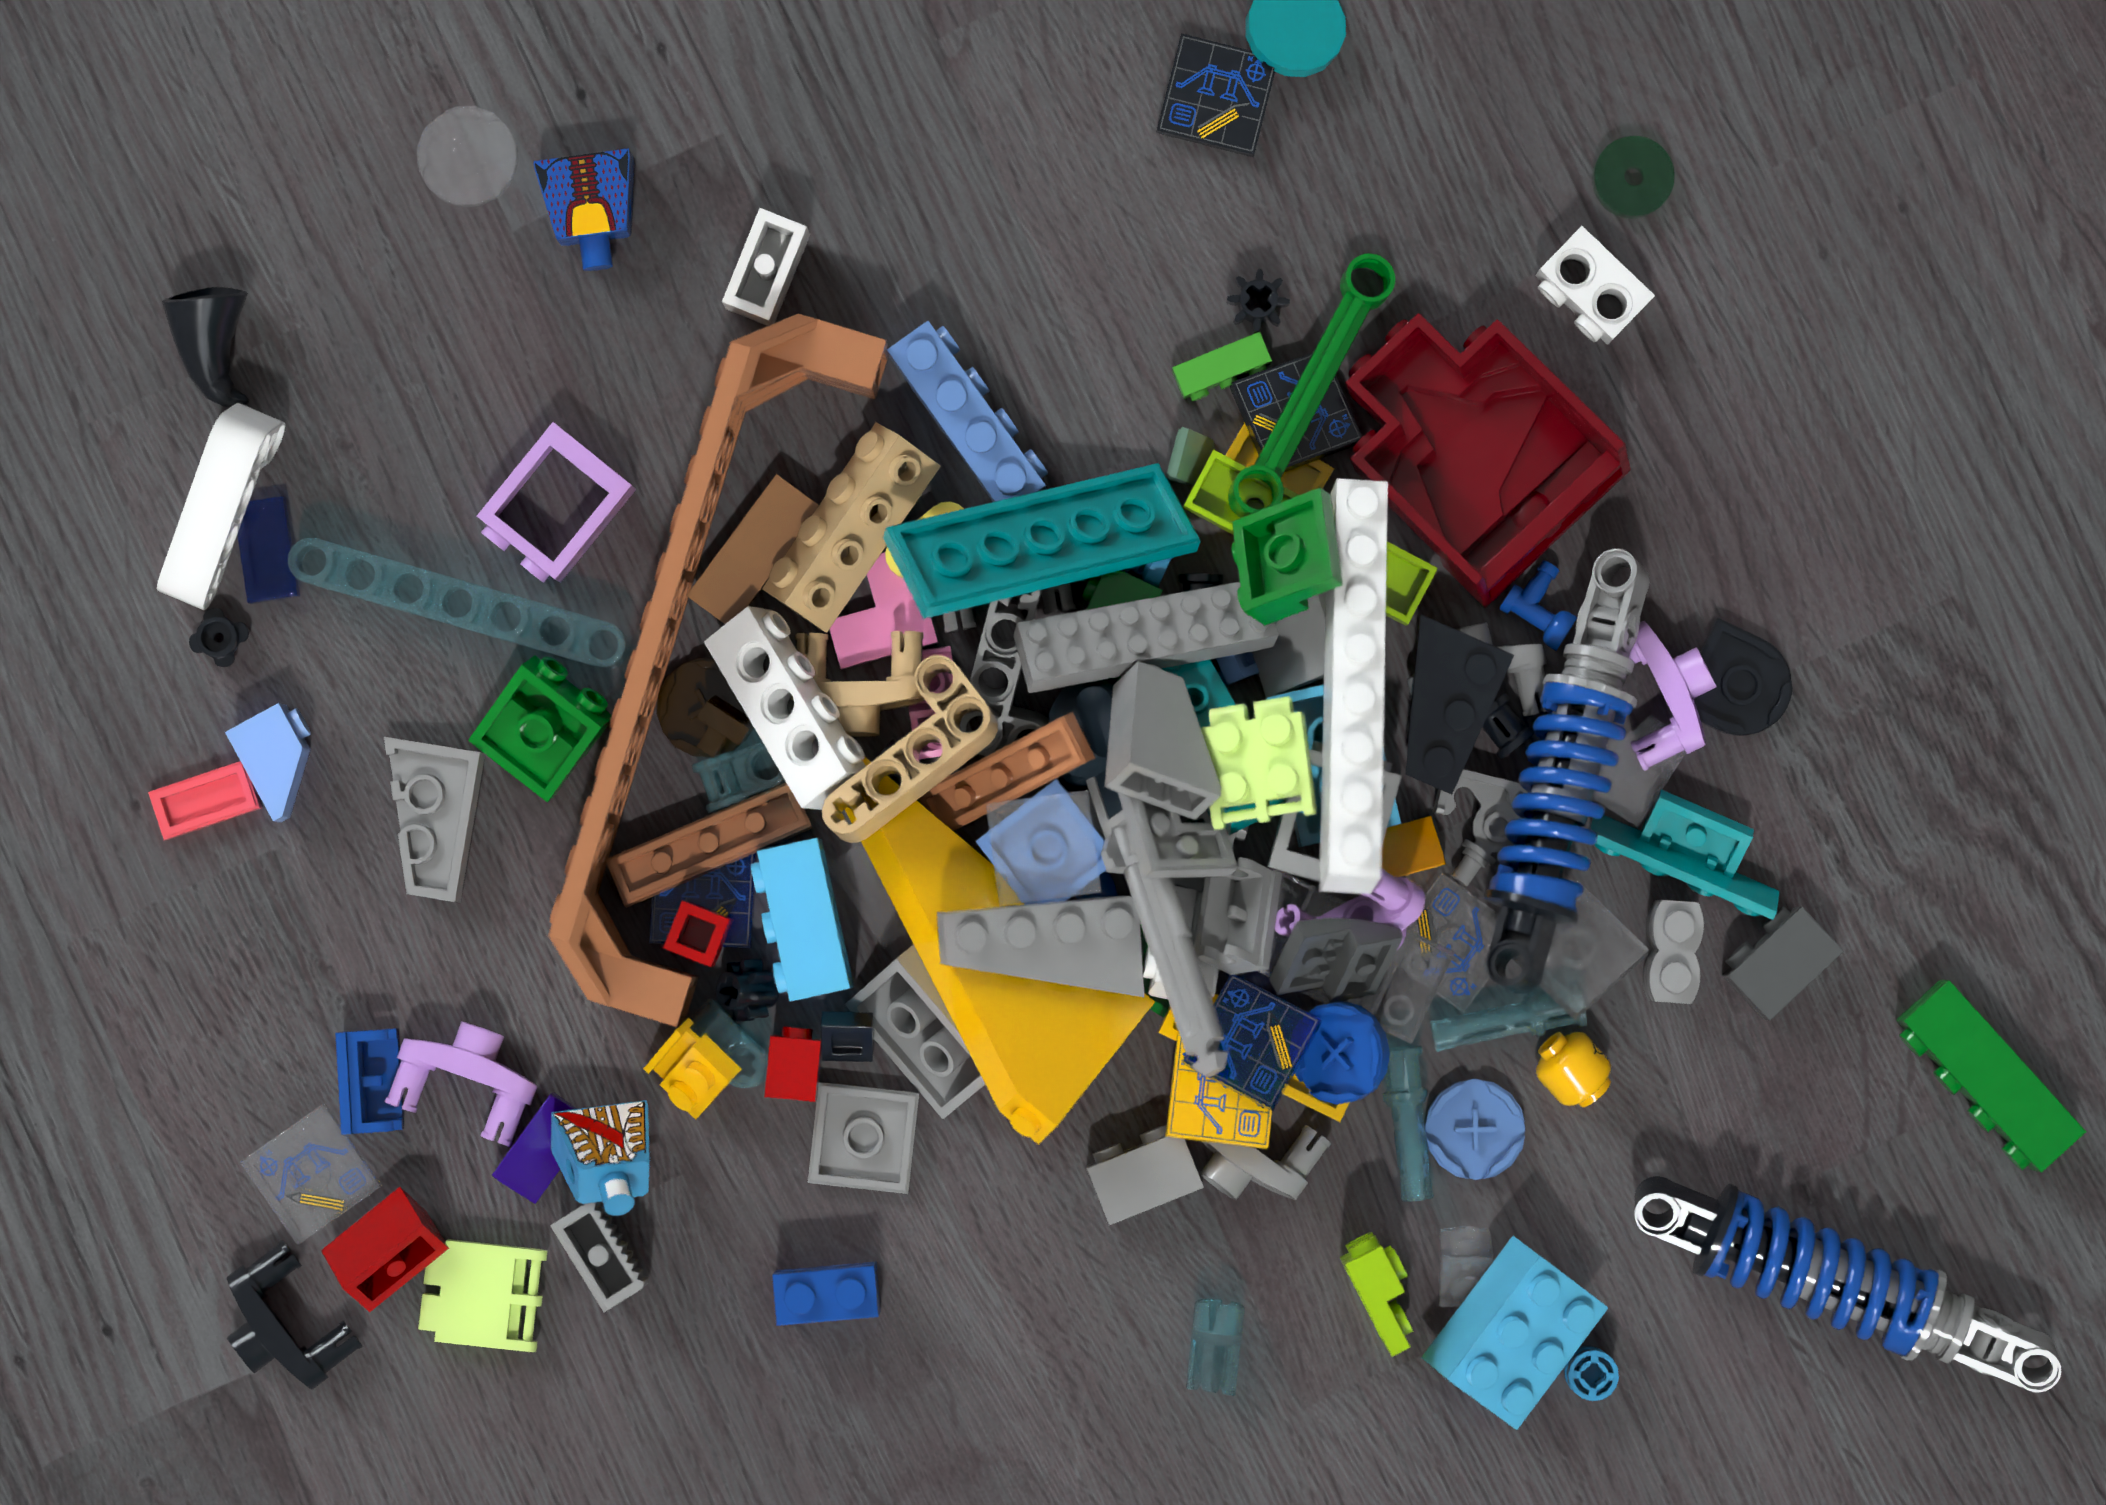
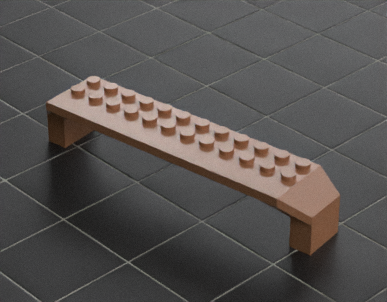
M796 314L731 341L726 358L723 357L720 362L714 384L717 387L712 405L708 406L705 411L699 435L702 436L697 454H693L685 477V484L687 486L682 502L677 504L672 518L670 542L667 551L662 553L656 570L655 581L657 584L652 600L647 602L641 619L640 630H642L639 643L637 649H633L625 672L627 682L622 698H618L610 721L612 731L607 747H603L595 770L596 783L592 796H588L580 819L581 832L577 845H573L565 868V874H567L562 893L557 895L550 916L552 926L549 938L586 998L590 1001L678 1027L686 1021L699 979L697 975L632 956L600 897L599 890L607 867L605 859L610 857L658 701V693L662 687L689 600L686 595L693 587L745 414L808 379L876 400L889 358L887 340L802 314Z

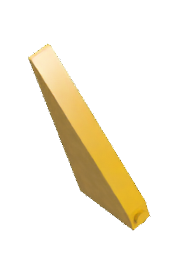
M864 756L862 761L867 766L871 761ZM885 776L880 781L879 794L884 796L891 795L900 786L889 776ZM867 792L861 795L872 809L878 806ZM916 800L871 836L861 841L999 1112L1010 1120L1012 1127L1018 1133L1030 1137L1039 1145L1058 1126L1155 1001L1145 993L1144 997L940 964L937 912L1023 905L1024 903L992 863ZM847 807L845 811L853 824L857 818L854 815V810Z

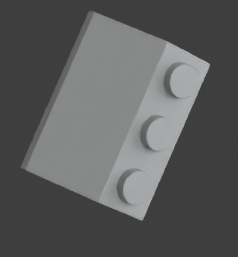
M914 944L844 1004L850 1012L873 1013L874 1040L942 1119L947 1117L985 1085Z

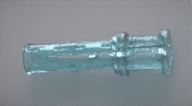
M1577 982L1569 984L1568 990L1540 996L1535 991L1527 993V996H1523L1522 1002L1449 1018L1430 1020L1436 1052L1530 1032L1531 1036L1541 1037L1545 1036L1546 1030L1576 1024L1578 1028L1587 1027L1585 1006Z
M1422 1046L1390 1047L1389 1063L1385 1075L1387 1091L1382 1093L1383 1102H1386V1106L1391 1107L1401 1182V1200L1411 1202L1431 1199L1434 1197L1430 1179L1422 1103L1426 1102L1428 1092L1427 1088L1422 1087L1418 1060V1056L1423 1054Z

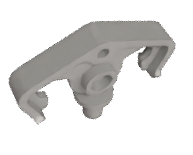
M1463 769L1452 795L1438 789L1432 813L1439 815L1450 814L1456 808L1454 793L1460 787L1468 788L1480 804V808L1472 821V833L1475 842L1473 843L1465 839L1462 843V846L1465 848L1462 853L1465 856L1451 874L1454 879L1467 887L1481 867L1486 868L1487 865L1493 866L1496 860L1490 855L1492 852H1499L1505 846L1514 845L1506 838L1504 829L1510 821L1521 819L1513 812L1512 800L1518 794L1528 792L1521 787L1520 783Z

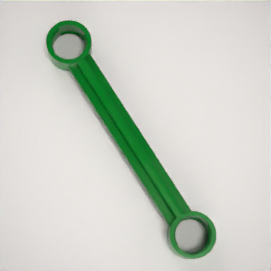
M1376 254L1360 255L1351 261L1340 280V291L1343 297L1255 464L1243 469L1229 488L1228 502L1232 511L1239 518L1263 510L1251 508L1242 501L1239 495V483L1245 479L1256 478L1262 480L1270 487L1272 502L1268 507L1281 503L1284 494L1281 478L1369 311L1379 308L1386 301L1395 286L1394 270L1391 264L1383 257ZM1358 268L1374 270L1383 280V292L1375 297H1367L1360 294L1352 284L1351 272Z

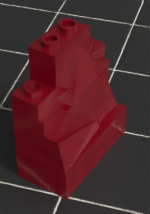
M1418 313L1410 321L1404 319L1398 322L1386 335V344L1373 356L1366 354L1361 357L1348 373L1350 378L1345 383L1350 396L1382 427L1378 432L1375 430L1369 431L1356 443L1353 448L1355 454L1350 460L1355 472L1363 480L1388 482L1387 505L1440 557L1443 567L1486 608L1631 470L1625 443L1498 319L1488 328L1485 325L1477 328L1464 342L1463 348L1465 350L1460 354Z

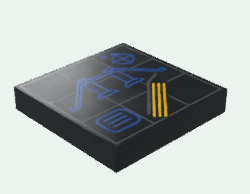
M1181 33L1156 133L1254 157L1275 75L1274 67L1269 66L1265 61L1262 63L1250 50Z
M1313 352L1231 383L1230 390L1258 455L1264 447ZM1336 376L1285 472L1353 447L1362 438Z

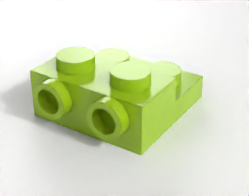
M1373 1232L1366 1233L1347 1243L1345 1246L1349 1253L1339 1258L1385 1348L1393 1357L1410 1348L1405 1335L1413 1332L1397 1301L1394 1300L1390 1303H1387V1301L1405 1292L1400 1280L1408 1275L1391 1245L1383 1249Z

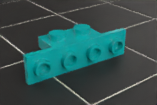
M1662 789L1641 831L1605 815L1601 819H1590L1588 829L1594 830L1598 834V840L1594 845L1603 853L1611 856L1623 855L1633 859L1654 875H1670L1686 882L1690 889L1700 895H1716L1732 902L1739 911L1754 917L1762 915L1769 919H1774L1778 910L1780 891L1736 872L1753 839L1754 829Z

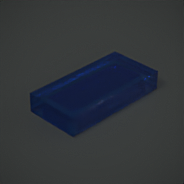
M285 497L249 501L237 534L247 603L257 604L300 597Z

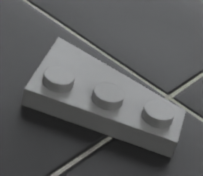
M384 737L386 755L390 757L393 781L390 782L392 797L396 801L400 825L398 839L406 894L461 903L485 754Z

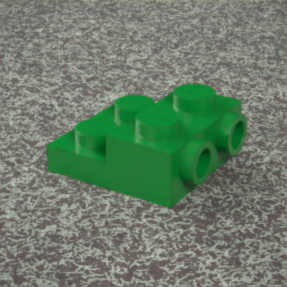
M1321 487L1232 521L1235 542L1232 543L1231 550L1234 561L1238 566L1241 586L1237 590L1238 601L1245 614L1251 616L1264 626L1308 610V598L1343 585L1331 495Z
M534 655L519 667L468 741L544 801L549 802L562 787L580 760L592 749L610 724L612 715L605 710L608 703L600 693L591 688L579 690L565 679L568 671L560 662L551 657L545 656L540 659Z

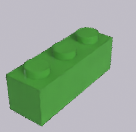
M1257 332L1172 367V373L1183 400L1190 397L1193 402L1208 396V390L1220 385L1221 390L1230 387L1231 383L1237 381V378L1248 373L1250 376L1266 370V366L1270 365L1272 360L1261 333Z

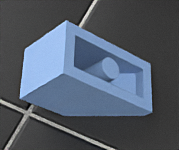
M277 703L225 733L272 820L283 822L290 818L310 752V747L305 737L311 735V732L297 708L290 711L287 705Z

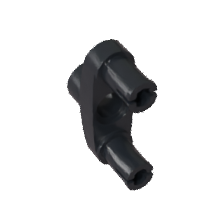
M281 1240L277 1246L248 1268L242 1265L227 1276L232 1294L247 1320L245 1324L230 1334L227 1339L253 1373H256L276 1358L293 1376L313 1390L329 1378L326 1374L329 1370L354 1351L362 1348L363 1345L356 1335H353L339 1347L336 1346L339 1341L352 1332L344 1320L308 1349L306 1346L300 1347L264 1300L267 1297L265 1293L267 1290L296 1268L302 1266L293 1254L278 1266L275 1265L291 1252L287 1244Z

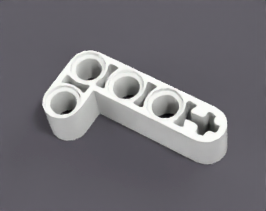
M236 403L218 417L207 440L161 570L157 591L202 610H206L209 607L220 585L260 470L269 464L275 456L284 435L285 422L240 403Z

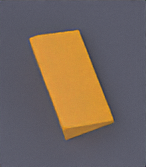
M1431 816L1386 829L1381 847V867L1389 874L1402 877L1446 865Z

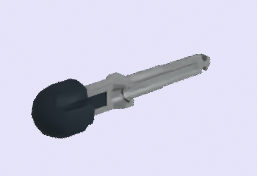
M1108 678L1066 686L1053 703L1049 713V723L1073 712L1095 759L1064 774V780L1074 786L1088 787L1105 837L1101 856L1106 871L1125 875L1186 1054L1190 1056L1197 1055L1199 1061L1194 1063L1192 1068L1204 1076H1213L1224 1069L1228 1051L1218 1050L1220 1041L1225 1038L1191 940L1192 935L1172 878H1143L1117 791L1105 787L1113 685L1117 680Z

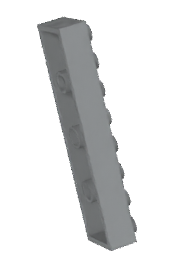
M1240 582L1018 622L1013 636L1028 692L1033 693L1123 676L1137 661L1155 665L1162 669L1273 648L1279 634L1275 622L1264 626L1244 613L1237 597V590L1241 587Z

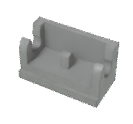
M1238 858V869L1230 876L1205 877L1194 948L1199 960L1230 975L1269 969L1282 880L1281 872L1270 870L1246 858Z

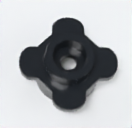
M208 609L203 615L204 621L199 625L197 632L190 636V648L195 653H205L214 658L215 664L219 667H229L235 661L234 653L239 644L247 641L249 638V629L242 622L234 623L225 618L221 609ZM217 633H222L224 636L223 641L220 643L215 641Z

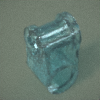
M758 743L736 752H726L691 765L693 773L700 775L709 801L705 806L707 813L725 809L751 796L786 783L781 772L770 780H765L758 775L755 766L756 760L760 754L768 751L764 743ZM717 771H718L720 780H721V782H722V785H723V788H724V792H723L722 786H721V784H720V781H719V778H718V775H717Z
M709 997L690 1017L694 1022L690 1029L700 1038L706 1034L737 1065L738 1063L734 1059L738 1054L745 1057L753 1054L756 1057L752 1063L753 1068L756 1070L753 1077L747 1074L739 1077L736 1075L729 1084L739 1088L757 1087L766 1080L767 1053L742 1030V1026L737 1021H733V1017Z

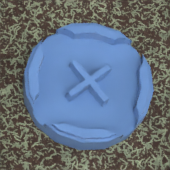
M1473 1078L1454 1082L1437 1094L1427 1110L1424 1134L1427 1148L1438 1165L1456 1177L1478 1180L1495 1177L1514 1163L1523 1149L1525 1121L1521 1107L1510 1092L1494 1082Z

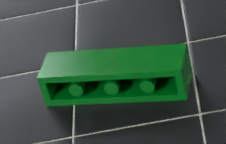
M1940 979L1896 1019L1904 1029L1899 1034L1901 1040L1918 1057H1921L1924 1053L1929 1056L1938 1066L1933 1072L1937 1080L1952 1095L1960 1091L1972 1104L1967 1110L1969 1115L1987 1133L1993 1128L2006 1141V1144L2001 1148L2002 1151L2020 1170L2023 1171L2028 1166L2031 1170L2042 1173L2086 1133V1130L1950 980Z

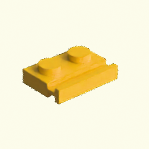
M688 1018L676 1029L643 1069L648 1074L654 1070L663 1079L660 1086L668 1093L672 1103L679 1109L687 1111L696 1120L742 1069L706 1034L700 1038L692 1031L690 1027L694 1022Z

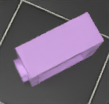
M552 422L478 513L477 517L487 524L481 533L503 551L511 544L526 557L520 564L544 583L551 576L561 583L636 489L557 424ZM553 448L609 493L554 562L498 517Z

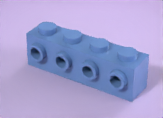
M926 321L887 349L890 359L992 502L1046 490V485L1041 479L1048 474L1046 468L1032 449L1024 454L1012 439L1013 436L1019 433L1018 429L1002 408L995 413L983 398L985 394L990 392L988 387L973 367L964 371L953 356L960 351V348L944 326L935 331L930 322Z

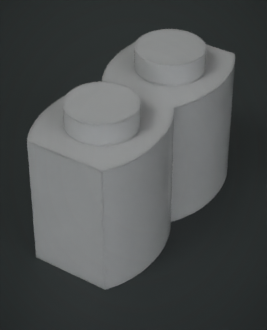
M1655 900L1650 907L1646 921V935L1651 952L1645 961L1642 979L1644 992L1649 1001L1692 1004L1697 995L1700 985V967L1695 952L1701 943L1704 930L1703 913L1698 902Z

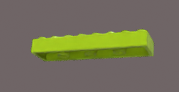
M1213 449L1183 508L1234 535L1232 521L1240 518L1232 511L1229 505L1228 492L1237 475L1246 466ZM1248 478L1239 483V495L1247 506L1254 509H1264L1271 504L1272 491L1262 480ZM1284 487L1281 502L1299 496V494ZM1388 541L1385 615L1407 626L1438 568Z

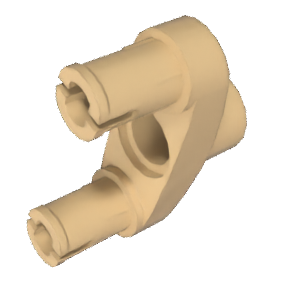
M901 631L891 632V676L886 677V681L831 682L830 679H826L828 634L809 633V636L806 633L796 634L797 651L802 653L812 664L815 671L813 678L821 692L830 697L837 706L840 713L837 719L847 735L855 737L880 735L881 710L910 706L925 700L915 685V672L917 666L922 662L923 632L905 631V634H902Z

